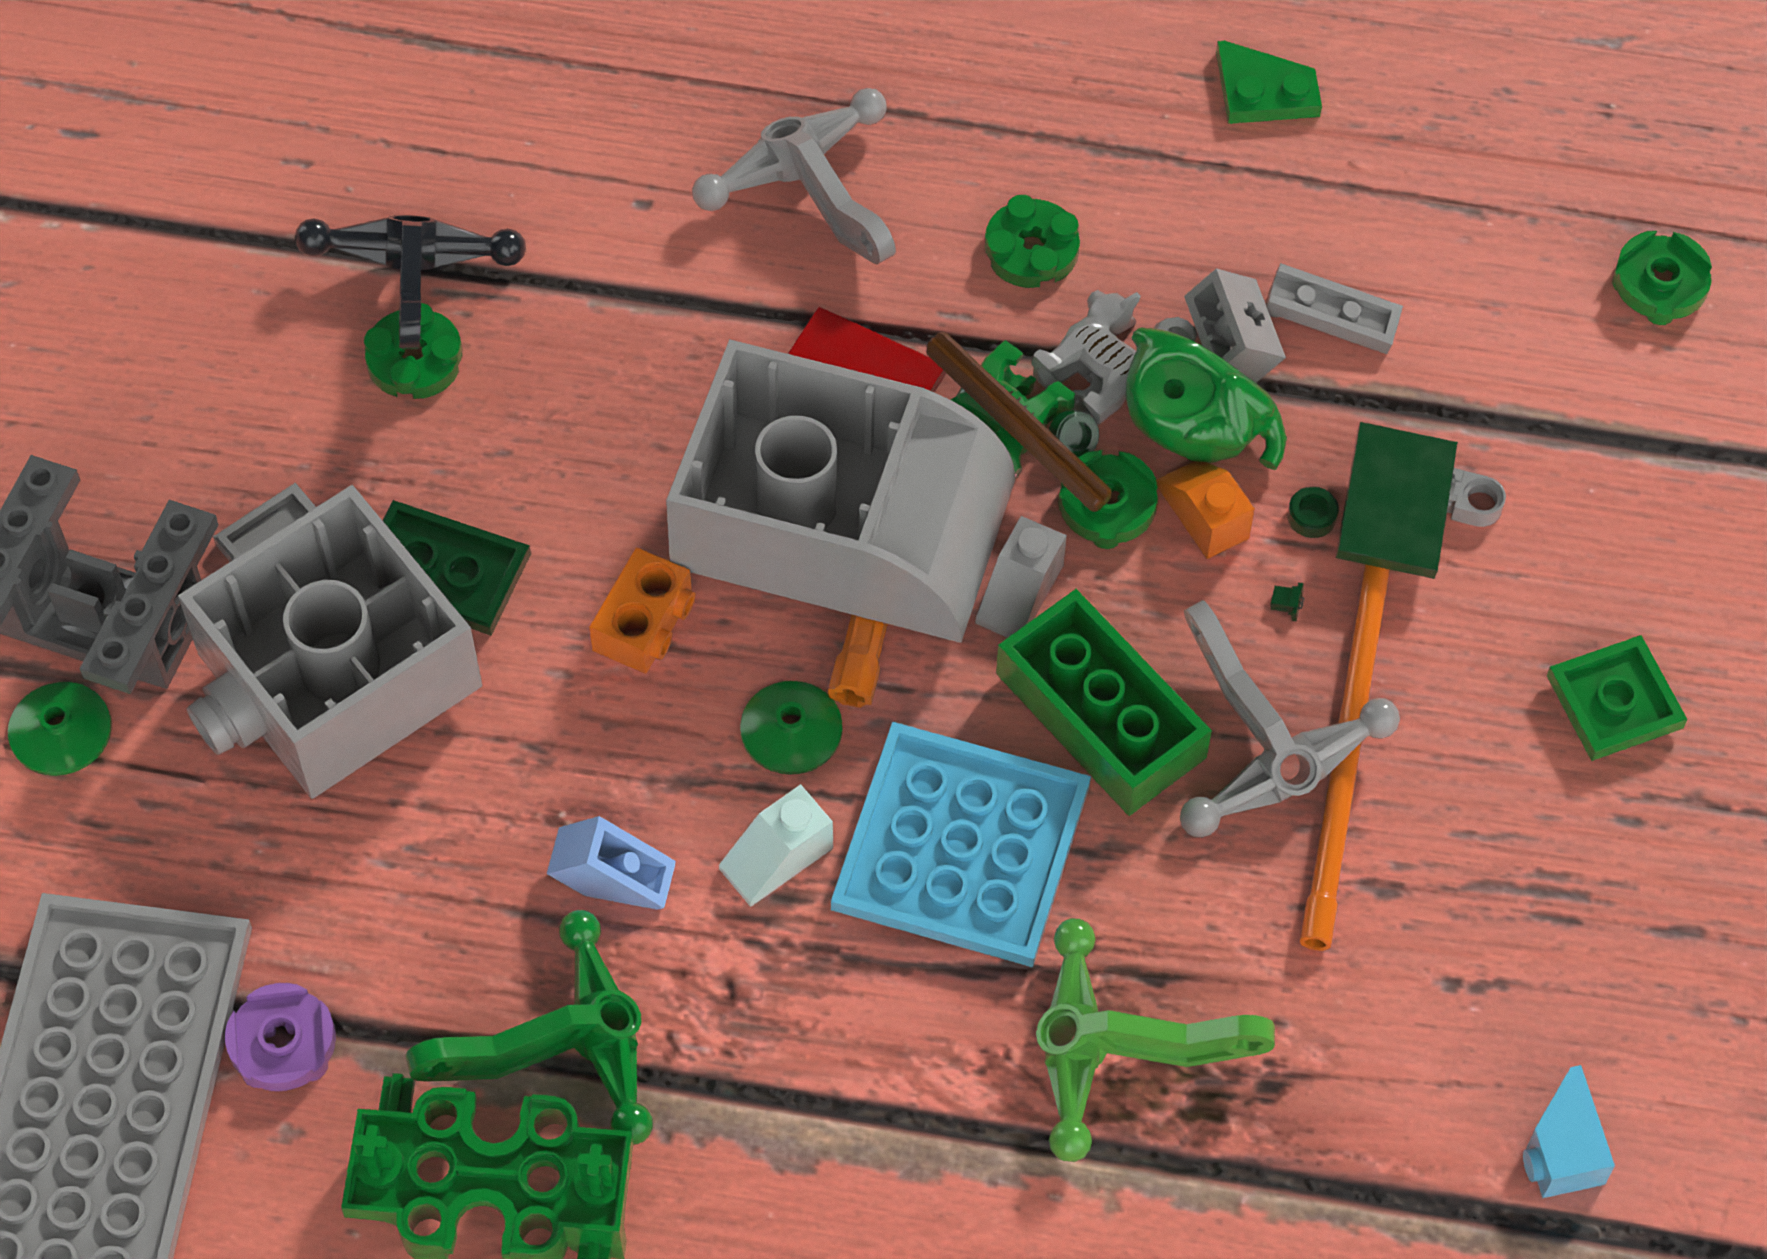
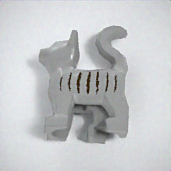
M1099 290L1092 292L1087 300L1089 308L1087 317L1069 328L1064 339L1053 352L1049 353L1040 349L1033 355L1031 363L1034 367L1033 377L1045 389L1054 382L1059 381L1063 383L1077 372L1090 383V386L1084 391H1073L1075 393V406L1071 410L1089 414L1098 425L1120 409L1126 400L1125 383L1136 350L1119 340L1116 336L1136 324L1133 311L1141 297L1137 292L1128 298H1124L1118 293L1105 294ZM1180 317L1166 318L1154 327L1155 329L1176 333L1193 341L1198 336L1196 328L1189 321Z

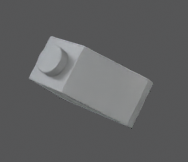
M1021 516L998 556L977 613L975 624L1008 638L1032 621L1064 566L1067 535Z

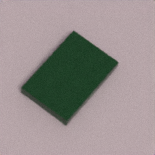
M1360 422L1356 434L1336 558L1435 579L1438 572L1458 442Z
M393 500L382 521L471 629L492 636L531 556L530 545Z

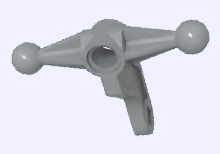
M865 88L853 95L849 107L802 118L797 116L786 117L772 122L763 129L758 143L722 176L709 173L702 175L695 181L692 188L694 201L703 210L715 211L727 203L730 192L775 181L791 182L800 180L841 244L874 264L885 261L896 253L895 243L889 229L878 215L852 200L824 154L857 123L872 125L883 119L887 110L886 99L878 90Z
M1202 600L1184 610L1187 624L1225 698L1264 748L1263 753L1254 758L1213 799L1195 797L1183 805L1180 812V822L1187 834L1198 838L1209 836L1218 828L1220 818L1225 815L1280 803L1293 795L1300 796L1309 793L1317 786L1320 780L1325 778L1366 737L1371 736L1372 738L1382 739L1391 736L1397 730L1400 722L1397 707L1388 699L1376 698L1368 701L1362 707L1360 716L1356 720L1301 732L1291 737L1282 718L1243 669L1210 606ZM1295 754L1300 762L1299 772L1293 779L1285 781L1280 772L1281 764L1286 757Z

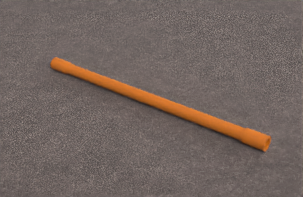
M1365 564L1339 724L1358 719L1362 707L1369 701L1390 569ZM1361 743L1330 772L1311 892L1306 900L1300 936V944L1312 950H1328L1332 944L1338 907L1336 897Z

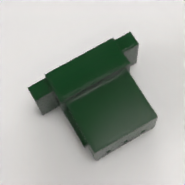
M1298 583V586H1292V588L1275 585L1270 603L1271 610L1288 612V615H1291L1292 621L1297 622L1299 610L1303 608L1304 583Z

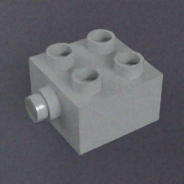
M350 485L178 595L197 653L217 678L203 687L204 698L199 697L186 708L199 734L217 755L233 748L235 743L241 748H245L260 737H263L311 799H314L483 686L471 627L353 485Z

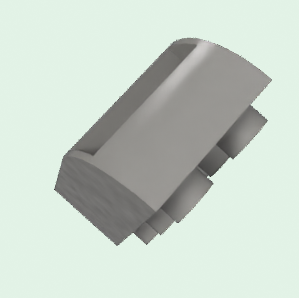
M729 339L666 499L670 562L689 569L691 573L961 643L1015 483L1014 465L1002 441L983 421L962 406L937 393L921 387Z

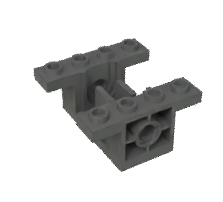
M30 455L0 509V634L83 661L79 668L83 679L131 694L138 680L168 689L193 640L178 595L201 581L197 565L219 525L216 515L168 500L142 551L136 550L134 554L136 562L134 565L135 573L117 567L116 564L71 549L69 550L58 520L80 482L77 469Z

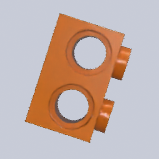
M636 547L589 626L592 651L647 674L655 658L662 660L666 655L673 637L671 631L678 618L686 619L693 607L696 593L692 591L690 570ZM655 589H662L667 591L665 594L660 596H652L647 594ZM631 629L644 631L638 636H627L624 634Z

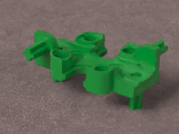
M392 1073V1077L384 1076L378 1110L357 1109L341 1210L345 1218L382 1221L397 1226L403 1246L412 1258L448 1259L449 1254H453L457 1240V1225L460 1218L466 1211L474 1207L487 1206L496 1209L505 1220V1230L502 1235L503 1259H564L567 1247L578 1253L577 1259H625L627 1239L624 1228V1214L634 1143L632 1131L579 1127L577 1114L573 1106L565 1099L556 1096L532 1094V1096H524L520 1110V1124L516 1133L503 1142L490 1143L480 1139L473 1130L472 1122L476 1114L475 1092L467 1091L465 1088H432L418 1098L411 1113L416 1080L404 1078V1075L399 1073ZM450 1115L456 1118L455 1123L445 1130H436L430 1127L431 1123L440 1116ZM558 1124L566 1128L564 1133L555 1139H545L539 1136L540 1131L548 1125ZM439 1157L447 1161L449 1170L442 1180L430 1183L418 1176L419 1167L425 1160ZM548 1166L554 1168L559 1173L558 1184L549 1191H535L528 1184L530 1174L539 1167ZM434 1219L440 1222L439 1228L430 1235L420 1236L414 1233L415 1227L423 1220ZM543 1228L552 1233L551 1237L541 1245H530L524 1241L525 1236L534 1229Z

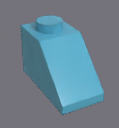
M1581 1065L1570 1067L1537 1124L1526 1149L1523 1151L1526 1174L1531 1182H1538L1542 1198L1605 1185L1615 1167Z

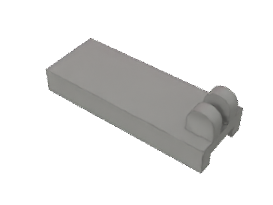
M1280 263L1266 301L1270 317H1281L1384 354L1388 353L1393 344L1403 308L1402 305Z

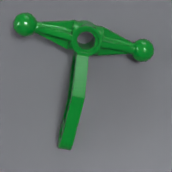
M580 909L572 911L563 917L559 926V935L566 947L575 951L574 1005H566L493 1036L443 1037L426 1040L411 1047L405 1055L411 1079L416 1081L487 1080L502 1078L575 1048L581 1056L593 1063L616 1106V1110L610 1120L611 1130L632 1131L634 1146L648 1139L653 1129V1118L649 1110L637 1103L638 1042L635 1034L639 1031L642 1023L641 1012L635 1001L618 989L595 945L601 935V926L597 918L589 911Z

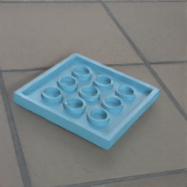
M892 722L831 899V910L1033 967L1089 790L1091 776Z

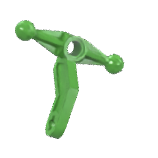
M1070 918L1062 922L1055 931L1054 944L1064 959L1051 1006L1041 1017L1036 1031L1037 1042L1042 1050L1045 1051V1064L1048 1069L1060 1117V1122L1054 1126L1050 1133V1149L1057 1158L1068 1162L1081 1160L1090 1151L1092 1137L1089 1129L1082 1122L1095 1069L1102 1063L1107 1053L1183 1067L1255 1056L1274 1049L1275 1024L1273 1021L1257 1015H1237L1182 1024L1110 1010L1099 1012L1085 957L1094 949L1096 941L1094 930L1088 922L1081 919Z

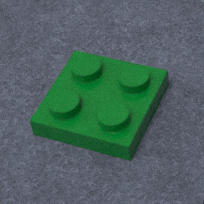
M1642 635L1549 667L1547 678L1591 761L1684 729L1688 720Z

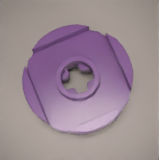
M269 984L250 993L246 997L247 1002L239 1008L237 1013L233 1011L228 1019L225 1030V1044L233 1066L241 1074L247 1085L269 1091H287L301 1087L309 1081L320 1079L328 1069V1061L334 1052L336 1042L335 1027L328 1007L321 1000L319 1001L317 997L308 994L307 989L297 984ZM285 1026L288 1034H295L293 1040L289 1041L287 1046L276 1048L274 1044L266 1043L267 1038L275 1036L276 1027Z

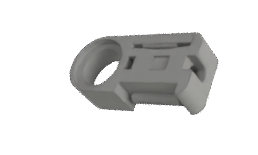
M1454 468L1447 512L1452 513L1451 520L1478 527L1494 524L1500 518L1506 500L1503 486L1491 477ZM1477 492L1486 493L1493 498L1495 506L1489 510H1478L1469 503L1468 497Z

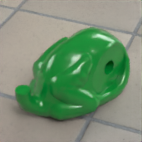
M1141 327L1133 332L1132 341L1135 343L1137 350L1130 364L1125 383L1126 402L1134 425L1145 436L1164 449L1191 461L1214 463L1237 457L1257 435H1260L1265 440V450L1259 459L1260 463L1271 470L1278 468L1283 460L1287 436L1281 414L1270 395L1223 358L1189 338L1155 328Z

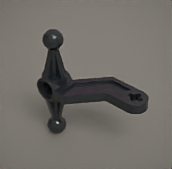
M394 215L338 229H330L328 224L319 219H307L300 223L294 236L298 249L308 256H321L330 248H335L391 268L400 269L399 348L419 349L421 270H429L434 267L483 256H491L493 261L499 265L512 266L520 262L526 252L525 240L516 230L501 229L494 233L492 237H486L435 220L434 218L415 215Z

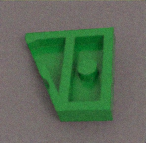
M1225 40L1217 41L1216 56L1228 124L1320 117L1322 102L1315 68Z

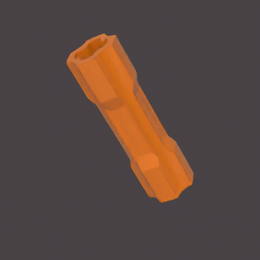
M851 614L843 649L836 657L828 688L829 698L838 701L842 705L857 708L872 705L880 674L879 657L888 624Z

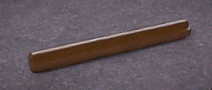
M939 332L927 343V355L1090 511L1096 512L1106 505L1111 498V489L953 338L945 332Z

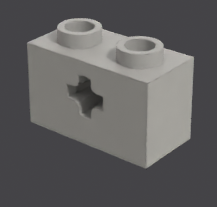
M1216 268L1184 296L1202 346L1223 358L1255 383L1286 358L1256 279Z

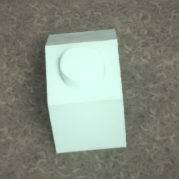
M800 784L757 815L721 861L719 870L751 907L833 849V821Z

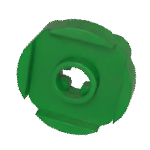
M1028 195L1012 197L1008 201V205L1000 208L992 216L986 228L984 246L985 252L991 260L992 269L1004 281L1024 288L1040 287V282L1049 281L1055 278V283L1064 279L1073 270L1079 257L1080 237L1078 220L1075 215L1052 202L1032 199ZM1036 237L1044 245L1035 244L1032 249H1027L1024 247V239Z
M1646 231L1631 238L1621 249L1612 284L1622 300L1634 311L1646 316L1653 324L1667 325L1673 319H1680L1694 313L1703 305L1711 287L1712 278L1710 271L1712 265L1707 252L1690 237L1673 232L1671 237L1664 235L1656 236L1657 231ZM1656 269L1660 273L1669 270L1673 275L1670 281H1662L1655 277L1653 270Z
M421 303L420 347L422 348V358L416 360L413 356L402 357L407 348H399V310L382 318L364 336L365 361L368 373L376 386L389 395L397 397V392L402 394H412L413 399L428 398L449 387L459 373L458 366L462 357V344L459 332L448 318L434 312L427 304Z
M1103 450L1091 451L1078 458L1111 489V492L1116 491L1119 493L1117 503L1106 504L1096 512L1090 511L1061 483L1058 506L1064 521L1076 534L1086 540L1093 541L1099 548L1113 549L1119 543L1127 542L1140 536L1153 522L1158 505L1156 477L1146 463L1130 453L1119 451L1118 456L1112 454L1102 455Z

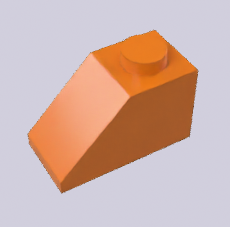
M1194 461L1156 479L1158 489L1206 559L1250 538L1255 508L1228 470L1207 462Z

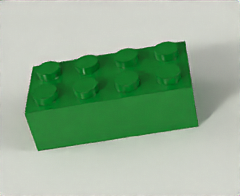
M1077 588L998 644L996 674L1128 816L1132 815L1207 758L1212 730Z

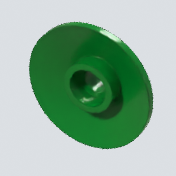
M801 681L778 682L760 690L747 703L740 723L741 739L750 757L765 769L788 775L806 773L826 763L836 752L843 730L841 713L834 700L829 698V695L819 687ZM788 715H795L800 717V720L794 724H788L782 718Z
M55 682L35 689L18 703L9 720L8 741L14 755L26 768L43 775H67L87 767L104 751L111 735V716L106 703L94 690L78 683ZM64 716L61 723L57 725L48 724L53 718Z

